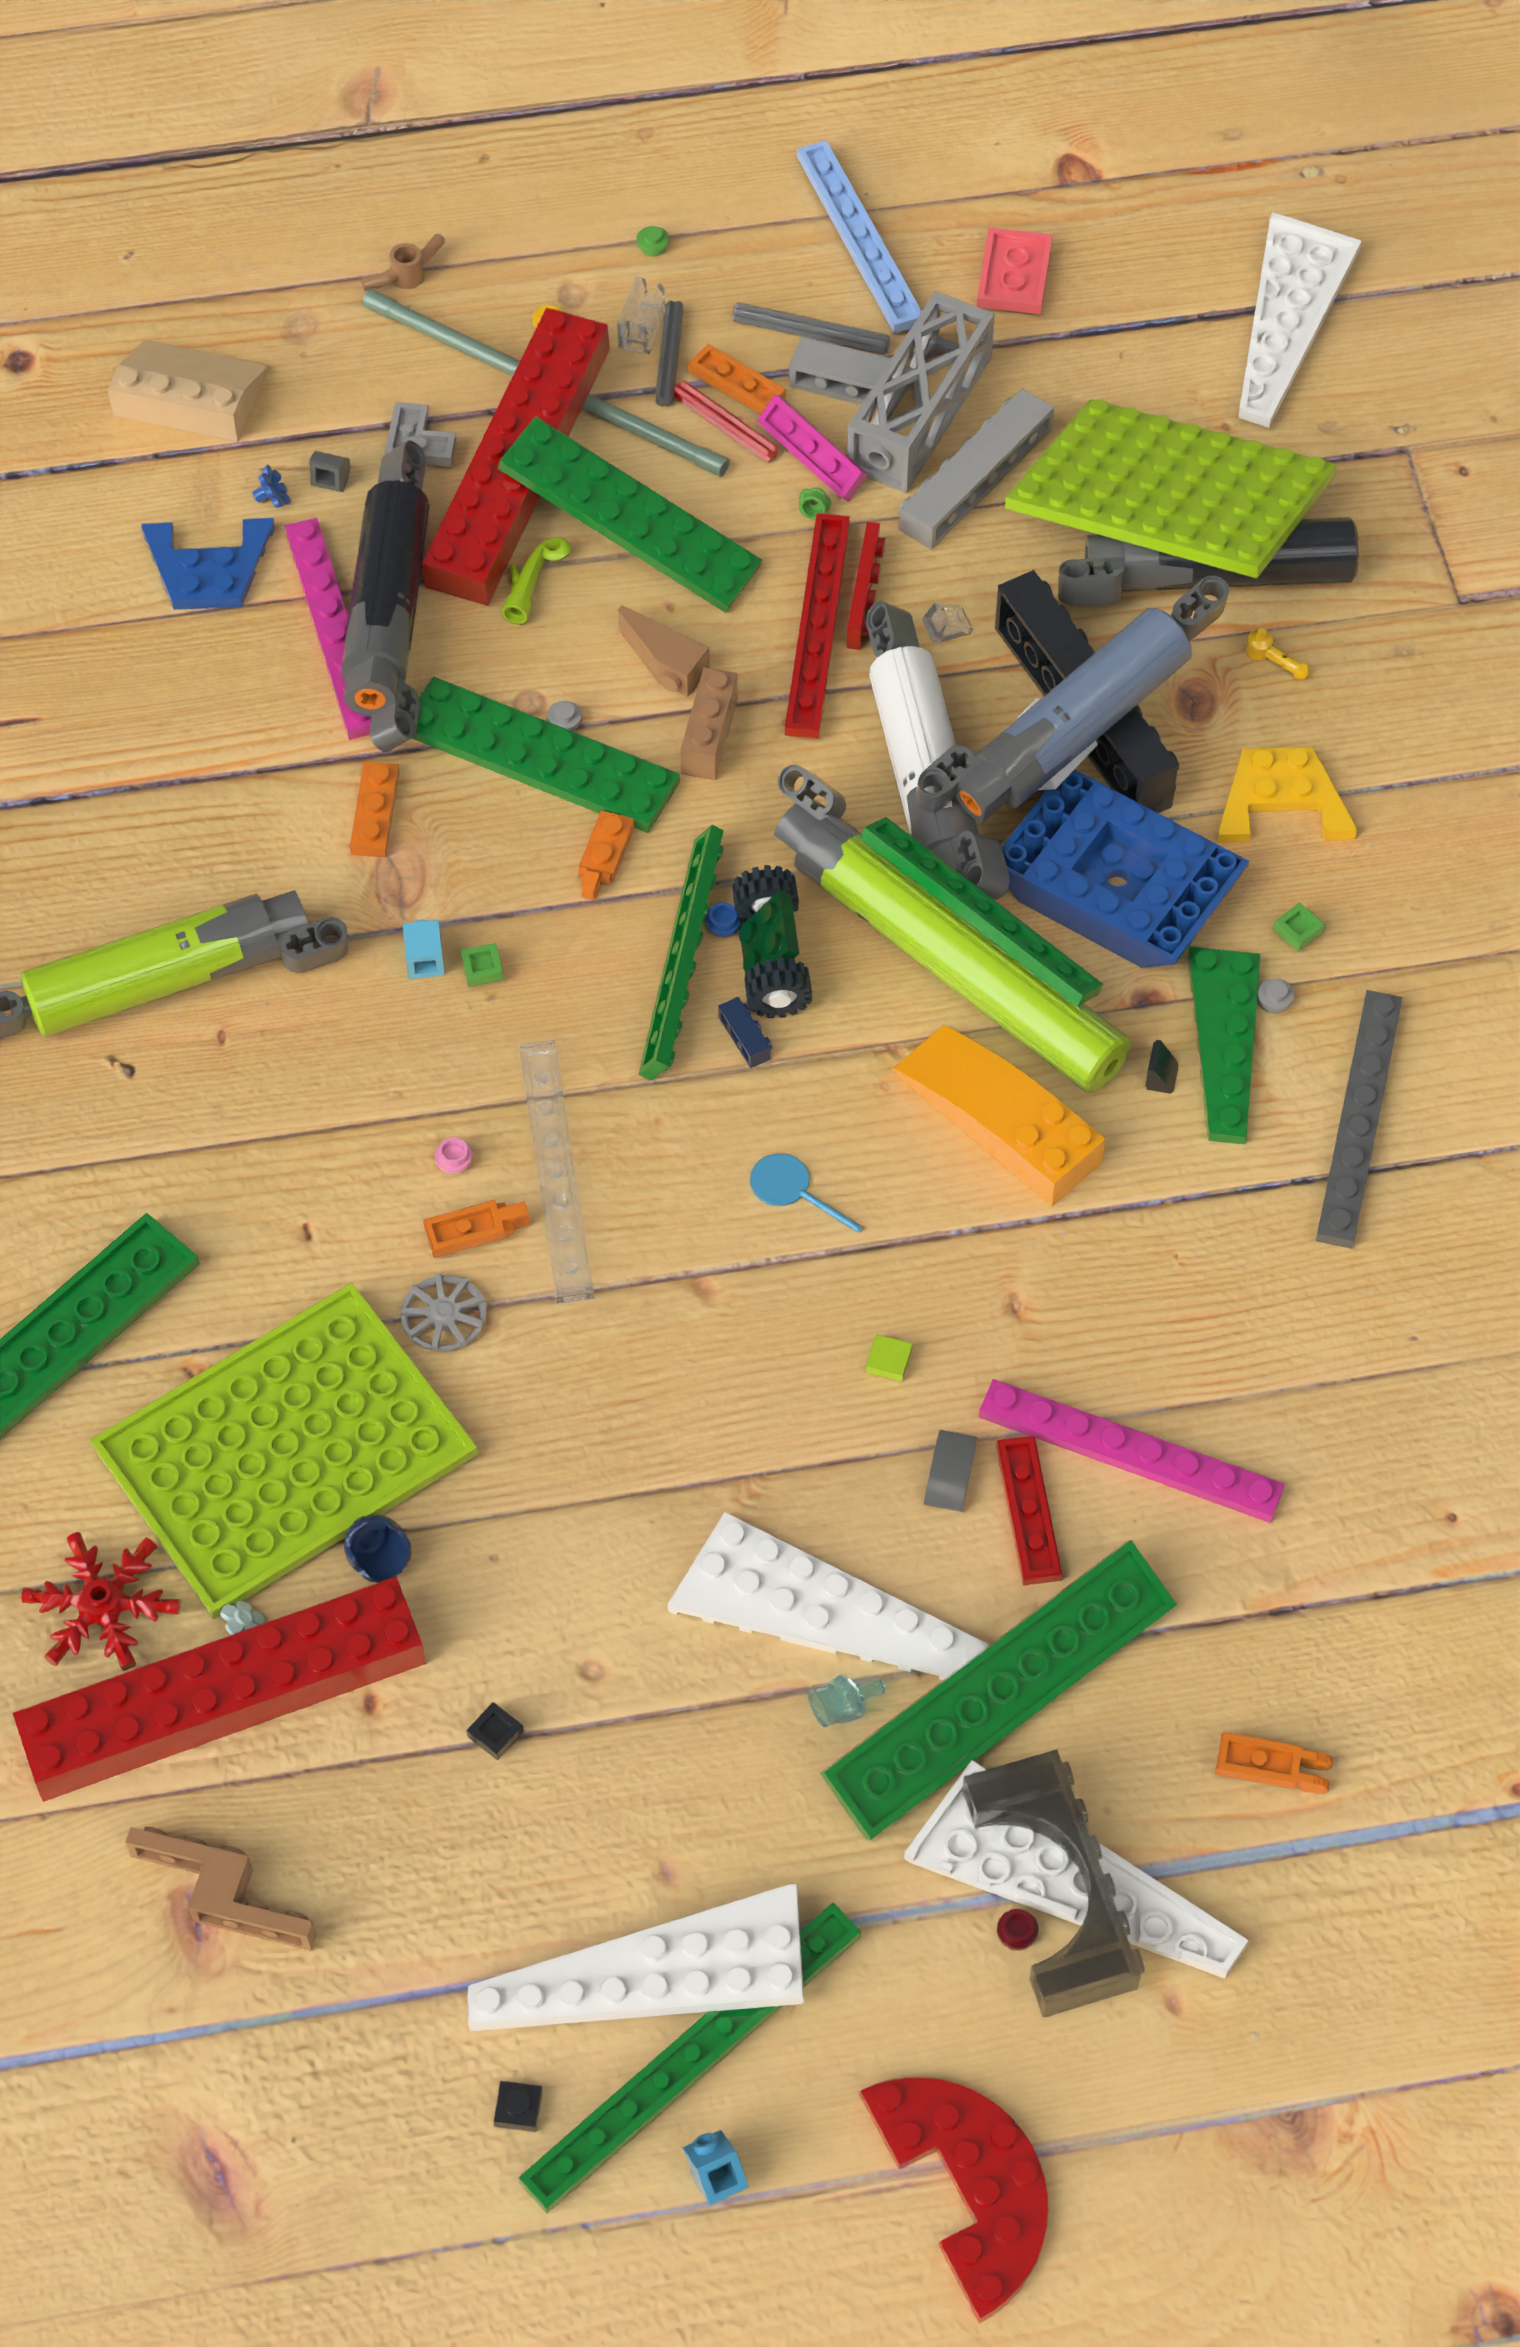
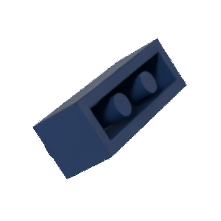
M739 997L719 1005L718 1018L749 1067L753 1068L771 1060L772 1044L768 1037L764 1038L758 1021L752 1019L748 1005L746 1003L743 1004Z

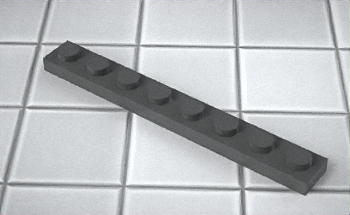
M1371 990L1366 991L1316 1236L1317 1242L1353 1249L1403 997Z

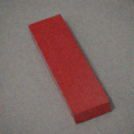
M1035 1435L997 1440L996 1449L1022 1584L1025 1586L1062 1581V1570Z

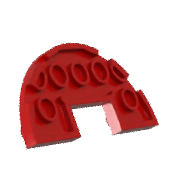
M925 2077L901 2078L874 2084L860 2090V2097L899 2170L936 2151L975 2224L939 2241V2247L978 2322L985 2321L1006 2306L1021 2290L1022 2285L1037 2264L1043 2247L1048 2221V2193L1045 2176L1032 2144L1013 2118L1001 2107L980 2093L957 2083Z

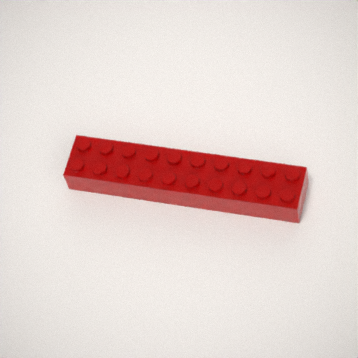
M546 307L421 563L425 588L483 605H489L540 498L539 494L499 470V462L535 416L569 437L610 351L608 324Z
M396 1576L13 1712L12 1714L36 1787L42 1801L45 1802L425 1665L426 1660L422 1641Z

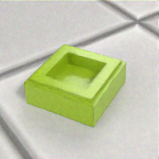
M876 1334L865 1372L902 1382L911 1356L913 1343Z

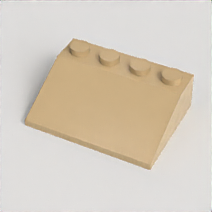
M144 340L118 365L107 390L112 414L115 417L238 442L268 374L269 365Z

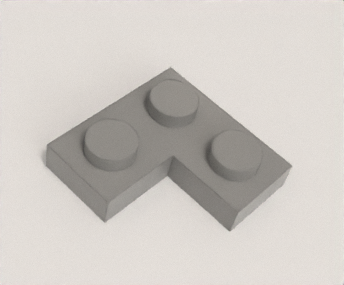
M395 402L385 455L408 440H412L422 448L426 457V465L452 467L457 442L456 433L426 430L429 416L428 405Z

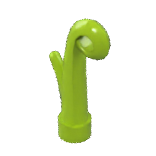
M561 537L547 539L535 548L524 564L521 573H519L515 564L509 566L511 593L507 596L501 610V614L506 621L516 625L524 624L527 621L532 609L531 599L544 561L555 562L566 558L571 550L570 542Z

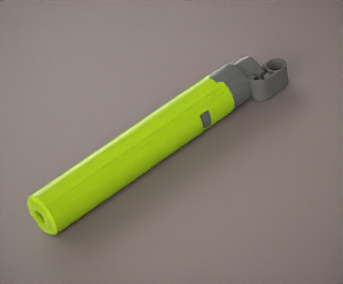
M798 765L786 766L778 776L779 789L796 804L788 809L780 819L773 835L797 852L794 864L797 870L855 915L869 922L877 932L1084 1092H1097L1116 1076L1125 1063L1131 1046L1128 1036L1083 1003L1077 1007L1072 1002L1064 999L1053 987L1037 978L1022 963L1011 958L1000 946L991 939L984 937L973 925L962 917L957 916L951 908L935 896L930 895L925 888L911 877L903 874L898 867L885 857L876 853L871 846L860 839L862 833L841 818L846 810L845 798L824 780ZM803 776L804 781L802 787L799 790L795 791L794 786L796 780L799 777ZM817 795L824 797L825 801L828 802L827 806L825 807L814 798Z

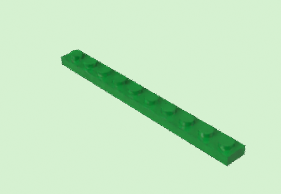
M834 1903L830 1904L800 1931L803 1988L861 1938V1931ZM782 2006L707 2012L518 2177L519 2183L546 2213H549Z

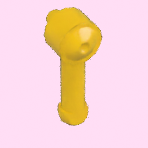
M1260 628L1249 634L1246 643V653L1250 658L1254 660L1268 658L1292 673L1295 679L1304 680L1309 676V666L1303 662L1300 663L1273 646V637L1266 629Z

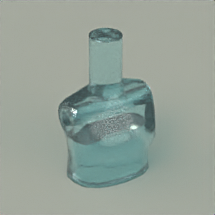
M839 1675L823 1686L811 1688L808 1692V1701L814 1716L821 1726L826 1728L833 1724L849 1723L862 1717L866 1712L864 1700L884 1694L885 1685L880 1678L856 1685L847 1676Z

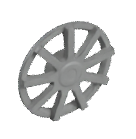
M441 1273L435 1274L434 1277L425 1279L417 1285H413L401 1307V1321L406 1334L419 1346L433 1351H452L469 1344L481 1332L486 1320L484 1297L469 1282V1279L441 1275ZM443 1283L457 1285L448 1298L444 1296ZM436 1285L438 1298L433 1299L422 1290ZM464 1289L468 1290L475 1297L456 1303L457 1298ZM417 1296L427 1303L429 1307L413 1308L410 1307V1304ZM473 1306H479L480 1309L479 1319L460 1313L461 1310ZM426 1315L428 1317L413 1329H411L408 1322V1316ZM459 1321L476 1327L465 1339L456 1326ZM430 1325L435 1328L432 1344L417 1337L418 1334ZM451 1330L457 1343L444 1346L439 1345L442 1331Z

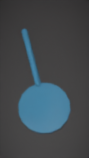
M772 1154L762 1158L755 1164L751 1171L750 1185L754 1194L762 1202L772 1206H786L797 1202L800 1198H804L854 1231L860 1232L862 1230L859 1224L807 1192L809 1174L805 1165L799 1159L788 1154Z

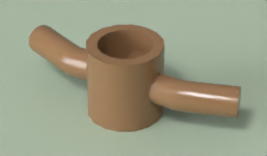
M436 233L421 250L411 243H401L394 246L389 253L391 268L383 273L361 278L364 291L383 287L392 282L401 289L418 287L424 279L422 264L429 261L445 243L444 237Z

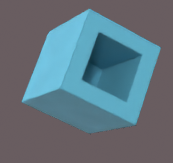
M417 920L412 923H402L409 979L444 976L439 920Z

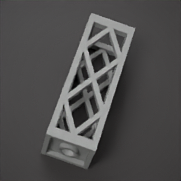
M936 291L933 293L848 425L847 455L868 473L866 478L904 493L909 491L992 359L995 313ZM940 311L947 313L940 317ZM964 320L978 325L968 342ZM956 321L959 344L939 337V330ZM915 347V354L912 358L910 366L906 368ZM934 348L946 352L926 362ZM969 361H970L971 363H970L969 368H968V370H967V373H966V375H965V377H964L965 370H966L967 365H968V363H969ZM954 363L930 400L927 375ZM913 384L916 408L889 420L905 393ZM877 407L878 411L876 413L873 423H870L872 416L875 412V409ZM936 416L932 424V427L929 431V434L927 436V431L929 429L933 417ZM916 422L907 437L895 432Z

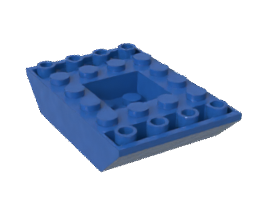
M1075 769L1056 789L1044 792L1002 846L1010 881L1008 888L1020 903L1141 968L1176 964L1249 865V861ZM1113 877H1120L1127 883L1121 886H1114L1108 880Z

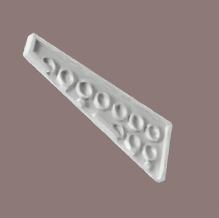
M724 1512L668 1603V1611L675 1615L680 1612L700 1617L703 1622L714 1624L717 1621L737 1626L740 1631L748 1633L758 1631L778 1636L781 1641L834 1654H836V1651L860 1656V1660L871 1663L873 1660L897 1665L898 1669L911 1672V1669L938 1675L941 1680H944L989 1646V1644Z
M788 1884L468 1985V2026L470 2031L804 2004L797 1884Z

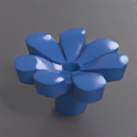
M266 465L262 469V474L258 476L259 483L262 486L253 490L255 500L262 502L270 498L276 508L290 504L291 499L286 494L287 488L285 484L279 483L281 474L275 469L272 470L270 465Z

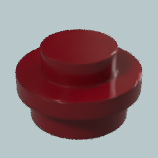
M1012 1909L1000 1917L997 1924V1935L1005 1947L1016 1951L1025 1950L1031 1947L1037 1939L1038 1923L1028 1911Z

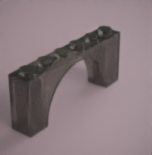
M1057 1749L964 1776L962 1793L975 1829L985 1826L1009 1825L1040 1833L1059 1845L1070 1856L1083 1878L1087 1893V1914L1080 1929L1059 1952L1044 1961L1031 1965L1029 1980L1043 2018L1137 1990L1141 1974L1145 1973L1143 1959L1137 1948L1131 1949L1127 1935H1130L1127 1916L1123 1910L1117 1911L1112 1898L1116 1897L1113 1879L1109 1872L1103 1874L1099 1860L1102 1859V1852L1098 1839L1095 1835L1089 1836L1085 1822H1088V1814L1082 1798L1075 1799L1071 1786L1074 1785L1072 1769L1068 1761H1061Z

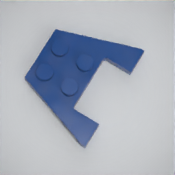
M273 518L243 519V544L240 547L174 550L172 522L142 524L143 537L149 546L153 561L156 563L162 583L174 610L242 607L256 575V566L260 557H263L265 554V545L269 536H272L275 530Z

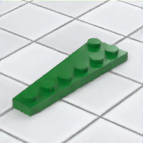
M1189 946L1188 967L1194 1001L1193 1011L1197 1028V1047L1200 1055V1074L1204 1091L1203 1101L1208 1141L1245 1145L1260 954Z

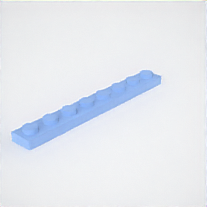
M827 140L798 148L797 159L891 330L896 334L911 329L922 311Z

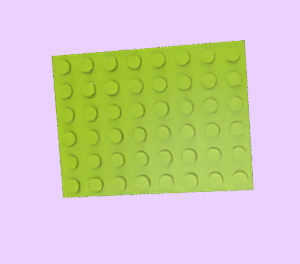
M1090 399L1005 497V509L1258 578L1336 475V463L1324 461L1320 457H1309L1294 453L1286 448L1279 449L1264 445L1256 440L1237 438L1226 432L1203 429L1195 424H1184L1169 420L1165 416H1154L1139 412L1135 408H1124L1109 404L1104 400Z
M352 1282L90 1439L97 1455L213 1620L220 1616L223 1606H234L236 1602L246 1600L344 1539L346 1532L356 1519L369 1514H384L478 1455L477 1446Z

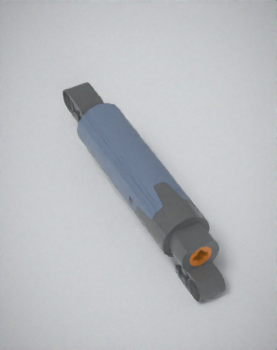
M1214 575L1203 578L1176 601L1171 616L1162 610L1147 608L975 755L972 750L965 746H954L948 749L919 775L915 795L919 807L925 811L935 812L956 798L961 807L981 824L1004 805L1014 808L1019 807L1191 659L1192 647L1190 640L1194 639L1218 619L1224 611L1229 595L1227 582L1221 577ZM1205 595H1212L1218 600H1208ZM934 786L940 789L941 792L933 794L926 791L925 788Z

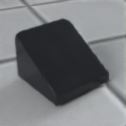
M1161 1040L1153 1042L1145 1087H1147V1090L1171 1094L1174 1091L1179 1066L1177 1060Z

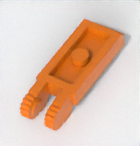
M1222 1732L1215 1775L1294 1790L1297 1787L1303 1792L1324 1794L1329 1791V1781L1324 1777L1300 1773L1299 1768L1302 1765L1308 1769L1327 1771L1332 1768L1333 1758L1327 1754L1302 1749L1303 1746Z

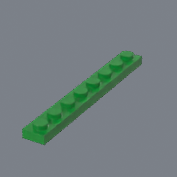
M884 817L864 827L860 839L871 846L876 853L893 863L903 874L911 877L925 888L930 895L942 901L957 916L962 917L973 925L984 937L991 939L1005 950L1011 958L1022 963L1037 978L1053 987L1064 999L1078 1007L1099 994L1103 983L890 819Z
M710 825L694 839L638 1074L649 1080L655 1078L662 1071H667L675 1058V1052L672 1049L674 1041L682 1028L680 1015L689 998L687 985L696 968V962L693 960L695 951L703 938V932L700 931L702 921L706 918L710 909V903L707 900L709 892L714 887L717 875L714 874L715 866L723 853L721 840L724 830L714 825Z

